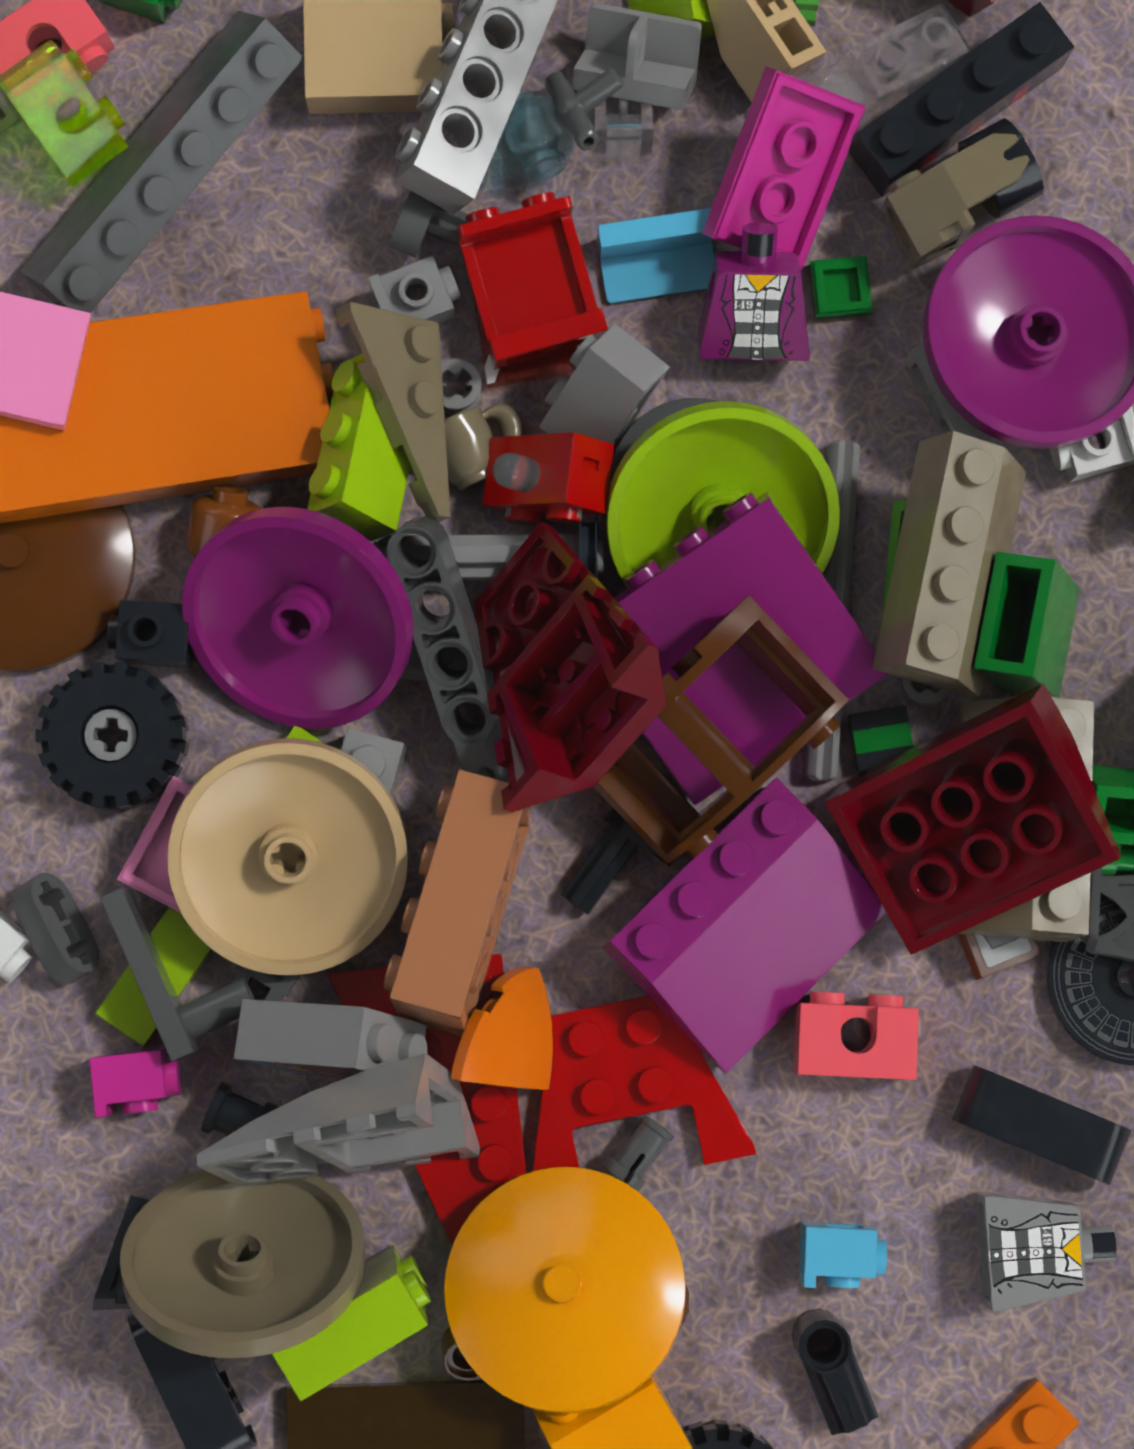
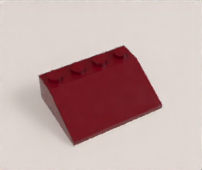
M1044 683L841 783L825 801L829 812L910 955L1117 861L1121 857L1074 737Z

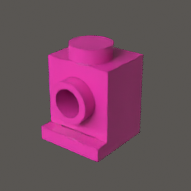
M166 1049L89 1058L95 1118L115 1114V1103H122L123 1114L159 1110V1098L182 1094L179 1061H169Z

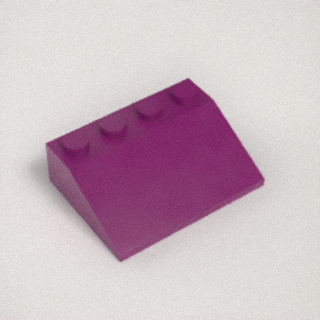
M776 777L718 833V836L695 858L691 859L602 948L717 1067L726 1074L874 926L886 911L878 896L820 821Z

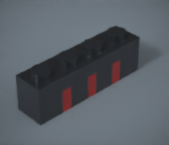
M1039 2L857 132L849 154L883 197L890 192L888 187L893 182L912 171H920L1062 69L1075 46L1043 4Z

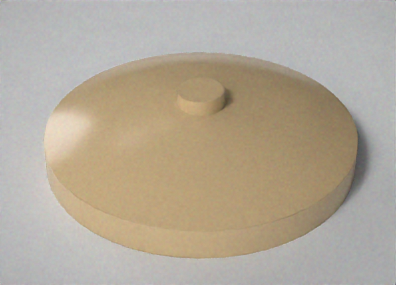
M294 738L272 739L244 746L227 754L205 770L186 793L178 808L171 829L167 856L168 874L175 901L182 916L195 934L213 951L241 967L261 973L285 976L315 973L332 968L352 958L371 944L388 924L399 904L404 890L408 866L407 840L400 812L392 796L377 776L360 761L335 747L311 740Z

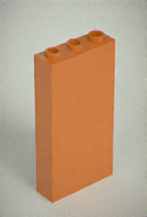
M302 291L90 322L65 431L0 416V524L213 491L214 486L218 485L238 487L312 475L317 468L322 445L320 438L321 428L329 414L327 398H332L333 396L332 367L330 363L321 364L317 343L325 342V329L320 307L310 308L308 292Z

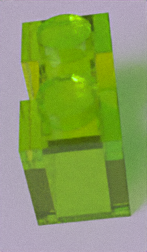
M50 39L0 75V88L73 187L129 147L117 131L126 123L106 95L98 101L94 99L85 85L94 77L75 50L72 48L64 54ZM71 97L79 99L80 108L77 112L66 119H55L57 109L61 104Z

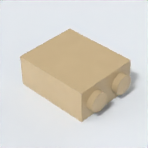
M303 0L305 100L309 114L423 112L417 109L416 105L427 82L432 77L437 79L444 62L437 59L443 43V38H446L451 29L454 28L453 3H443V0Z

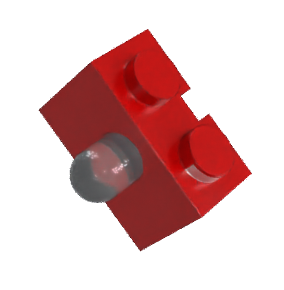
M575 432L491 437L483 506L506 512L505 521L523 525H539L540 516H546L547 520L553 522L580 524L582 515L606 514L614 444Z

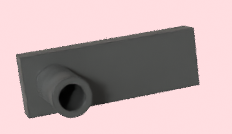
M121 887L100 897L171 1061L182 1059L201 1050L196 1040L197 1037L239 1019L242 999L255 1000L246 980L241 978L181 1005L131 890Z

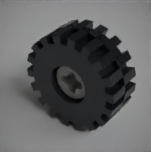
M115 661V664L107 665L104 662L90 664L91 669L83 672L76 669L67 674L70 680L63 686L56 684L49 692L53 696L48 707L42 705L38 717L43 719L42 729H36V742L41 744L43 752L38 754L42 766L48 768L52 776L49 778L58 788L66 791L68 796L96 808L109 810H124V808L132 806L138 808L148 804L147 800L156 795L160 797L165 792L172 777L178 778L183 769L180 766L183 756H188L190 743L186 741V731H189L187 718L182 713V705L178 698L168 689V686L154 675L142 668L133 667L128 663ZM110 720H118V728L128 732L127 742H118L115 752H107V744L98 740L97 736L99 730L108 729Z

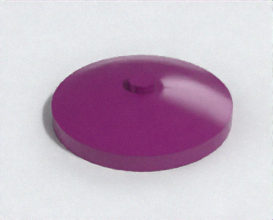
M1033 215L1006 219L980 230L967 239L954 252L937 275L929 292L924 312L923 340L925 353L934 380L944 397L965 420L980 431L1000 441L1021 447L1048 449L1074 445L1108 428L1134 404V265L1116 245L1093 229L1080 223L1052 216Z
M295 507L262 508L245 513L229 521L213 534L197 553L186 575L182 595L183 620L188 623L189 643L195 656L206 673L223 692L247 710L263 718L287 726L311 729L331 728L348 724L362 718L377 708L389 696L408 664L413 646L414 623L412 609L402 581L387 558L373 543L352 527L333 517Z

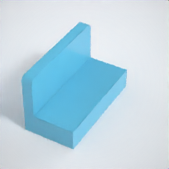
M711 208L598 225L596 240L606 301L609 304H618L707 290L715 256L712 244L713 238L702 234Z

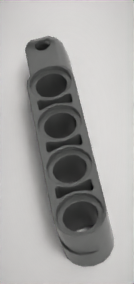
M426 516L415 517L404 523L389 539L386 549L387 558L402 581L408 595L414 623L413 639L442 727L447 736L454 742L463 771L508 782L507 769L497 765L494 743L502 738L500 720L498 715L489 712L487 698L488 691L494 686L493 673L491 670L483 668L477 624L448 534L444 527L436 520ZM418 534L423 536L431 546L430 559L417 560L409 555L405 547L406 535ZM434 590L442 593L449 602V614L438 616L429 612L423 602L424 592ZM449 646L459 648L467 658L468 667L465 670L459 671L450 669L441 658V649ZM463 702L477 704L484 711L486 722L481 725L467 723L459 713V704Z

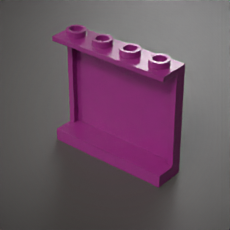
M749 492L734 501L722 511L727 520L708 533L703 526H700L685 535L673 546L678 554L659 567L654 560L639 567L625 579L629 588L614 597L658 648L662 677L669 672L676 679L678 675L671 667L722 617L748 595L753 598L849 701L888 675V673L872 669L876 651L875 646L869 642L773 504L768 492L757 499L752 492ZM736 642L684 691V694L753 766L805 717L802 711ZM658 716L643 731L645 737L694 805L723 787L718 779Z

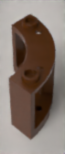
M750 595L745 597L722 617L671 667L678 675L676 679L669 672L662 677L667 706L661 711L658 718L727 790L698 813L634 744L625 751L594 786L603 798L667 865L685 851L693 859L709 846L718 836V833L713 829L759 789L806 743L812 749H815L839 727L840 724L833 716L849 701ZM735 642L805 715L754 766L684 694V691Z

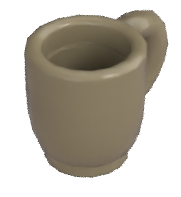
M494 404L487 407L484 411H481L480 407H473L445 419L448 481L456 485L458 491L486 480L490 438L493 437L486 420L491 418L499 421L503 430V436L522 435V418L515 408L508 404Z

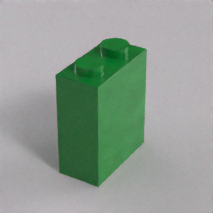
M996 552L974 668L1002 692L1020 695L1044 683L1051 697L1059 698L1080 588L1056 559Z

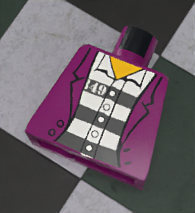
M768 223L746 224L742 228L741 251H720L716 253L698 326L700 359L809 361L810 349L797 254L776 252L778 232L776 226Z

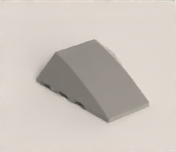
M425 1053L371 1068L311 1091L249 1122L198 1153L196 1159L198 1168L237 1186L317 1177L318 1164L330 1163L350 1173L371 1170L370 1166L402 1160L406 1161V1166L431 1163V1155L455 1151L459 1152L460 1159L476 1158L480 1155V1145L460 1082L450 1079L452 1072Z

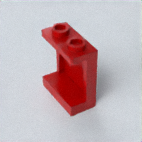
M553 192L537 194L521 201V209L500 214L498 207L481 209L468 214L465 217L467 223L459 225L457 228L456 238L494 370L579 347L590 334L599 339L608 331L603 309L597 307L572 219L573 206L570 196L556 199Z

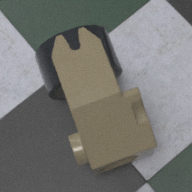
M1006 118L958 142V153L943 160L923 174L919 170L912 171L888 187L891 194L886 197L881 211L913 268H917L960 247L976 224L974 219L987 212L996 219L1001 218L1043 195V180L1035 157L1022 134Z

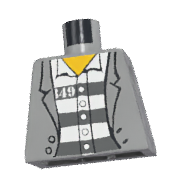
M976 1192L983 1305L992 1312L1008 1310L1082 1292L1086 1288L1084 1263L1111 1262L1116 1260L1117 1247L1113 1227L1111 1225L1082 1227L1080 1208L1072 1202Z

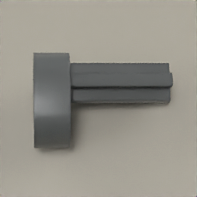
M410 191L397 221L389 247L416 258L426 233L459 246L456 238L457 228L459 225L467 223L465 217L468 214L461 211L452 214Z

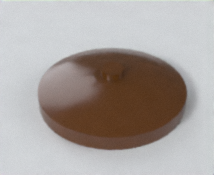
M123 505L0 524V671L30 672L58 666L84 653L107 633L110 615H118L119 600L128 599L135 572L136 550L134 535Z

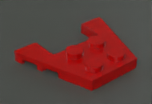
M649 996L551 1016L553 1036L552 1071L549 1090H542L533 1171L554 1167L579 1168L573 1139V1130L575 1128L685 1105L691 1106L693 1110L704 1165L756 1155L752 1140L698 1046Z

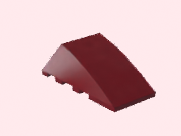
M540 522L474 602L483 668L491 670L494 679V686L487 693L489 712L499 716L502 738L494 743L496 761L498 766L507 769L509 785L501 790L503 809L511 812L594 787L667 706L659 653L656 645L550 525Z

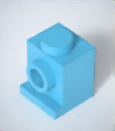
M801 1222L799 1282L803 1287L816 1288V1276H825L826 1286L859 1288L860 1278L876 1279V1275L885 1276L887 1267L886 1240L877 1239L878 1230L872 1225Z

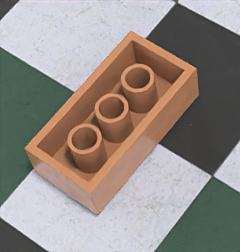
M463 770L458 771L454 787L445 785L441 792L436 811V819L441 820L440 834L437 843L428 841L424 848L419 866V875L424 876L423 890L420 899L413 897L409 899L401 931L407 933L405 949L402 956L393 954L384 981V989L390 991L389 1001L392 1002L398 1017L423 1023L429 1029L462 1037L474 1009L477 1008L533 819L531 806L514 812L503 809L501 790L509 785L508 782Z

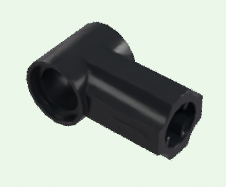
M813 1309L800 1315L793 1325V1345L800 1356L830 1434L850 1433L867 1426L869 1422L879 1417L852 1349L849 1334L839 1319L827 1310ZM821 1328L835 1331L836 1338L831 1349L819 1354L807 1350L808 1338L814 1331Z

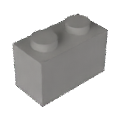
M614 324L599 339L590 334L577 348L569 361L576 367L571 377L564 374L546 396L545 402L551 408L539 427L548 434L579 433L612 443L615 448L670 366L617 324Z

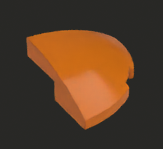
M521 966L506 972L491 985V990L503 992L499 999H490L482 1010L474 1009L461 1037L450 1079L487 1085L549 1090L552 1071L553 1036L546 987L539 968Z

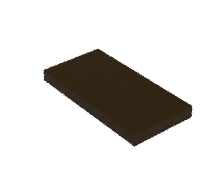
M484 1380L329 1384L302 1401L299 1400L291 1385L286 1388L287 1449H525L524 1406L504 1397Z

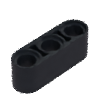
M975 1065L972 1067L952 1118L956 1122L1108 1185L1111 1184L1131 1130Z
M134 1314L128 1316L129 1327L135 1343L185 1448L251 1449L257 1446L256 1436L251 1424L245 1427L239 1415L244 1412V1409L226 1372L219 1373L214 1360L217 1358L201 1356L175 1348L151 1334L140 1324Z

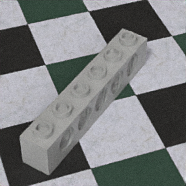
M558 0L460 1L458 10L465 13L459 28H452L438 52L437 59L444 62L438 78L432 77L420 94L416 108L423 111L417 127H410L397 148L395 158L402 162L394 182L452 214H455L475 199ZM484 30L490 32L496 38L499 48L494 47L488 42ZM463 78L473 83L477 89L478 97L471 95L466 90ZM442 127L454 134L457 139L458 148L450 145L445 140Z

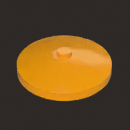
M554 1167L533 1171L503 1184L489 1194L472 1211L453 1243L446 1267L444 1295L447 1319L452 1335L465 1360L479 1377L504 1397L520 1405L549 1413L567 1414L596 1410L611 1405L627 1397L652 1377L670 1353L677 1338L685 1309L686 1285L682 1258L674 1236L661 1214L643 1195L625 1182L595 1170L577 1167Z

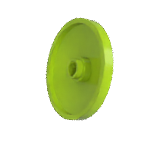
M734 401L709 402L684 408L665 417L645 431L626 452L614 473L609 487L607 512L605 514V530L610 553L618 573L627 588L629 586L625 579L631 573L651 560H654L658 567L678 554L673 547L675 543L700 526H703L707 533L727 520L722 511L749 492H752L756 499L768 492L773 504L821 573H823L837 541L840 506L831 470L813 441L797 425L782 415L758 405Z

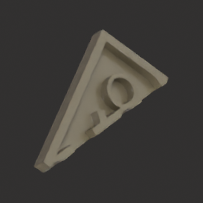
M351 301L336 308V318L340 327L348 324L351 325L365 357V361L358 364L357 367L364 383L373 393L374 406L392 448L403 445L417 480L408 485L417 505L423 510L426 517L437 522L451 518L439 323Z

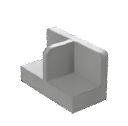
M593 3L588 10L585 50L573 68L572 89L581 90L607 69L613 68L623 81V87L610 97L683 110L696 86L702 25L697 21Z

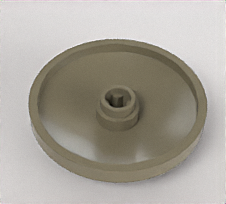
M202 1170L186 1176L163 1189L145 1204L134 1217L125 1234L120 1252V1268L124 1294L132 1313L140 1324L161 1341L180 1350L214 1358H249L279 1352L298 1345L326 1329L347 1309L360 1287L365 1268L362 1224L356 1210L345 1195L319 1176L237 1186Z

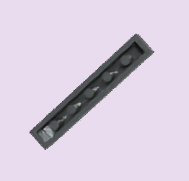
M237 11L19 272L56 305L91 313L304 57L266 18Z

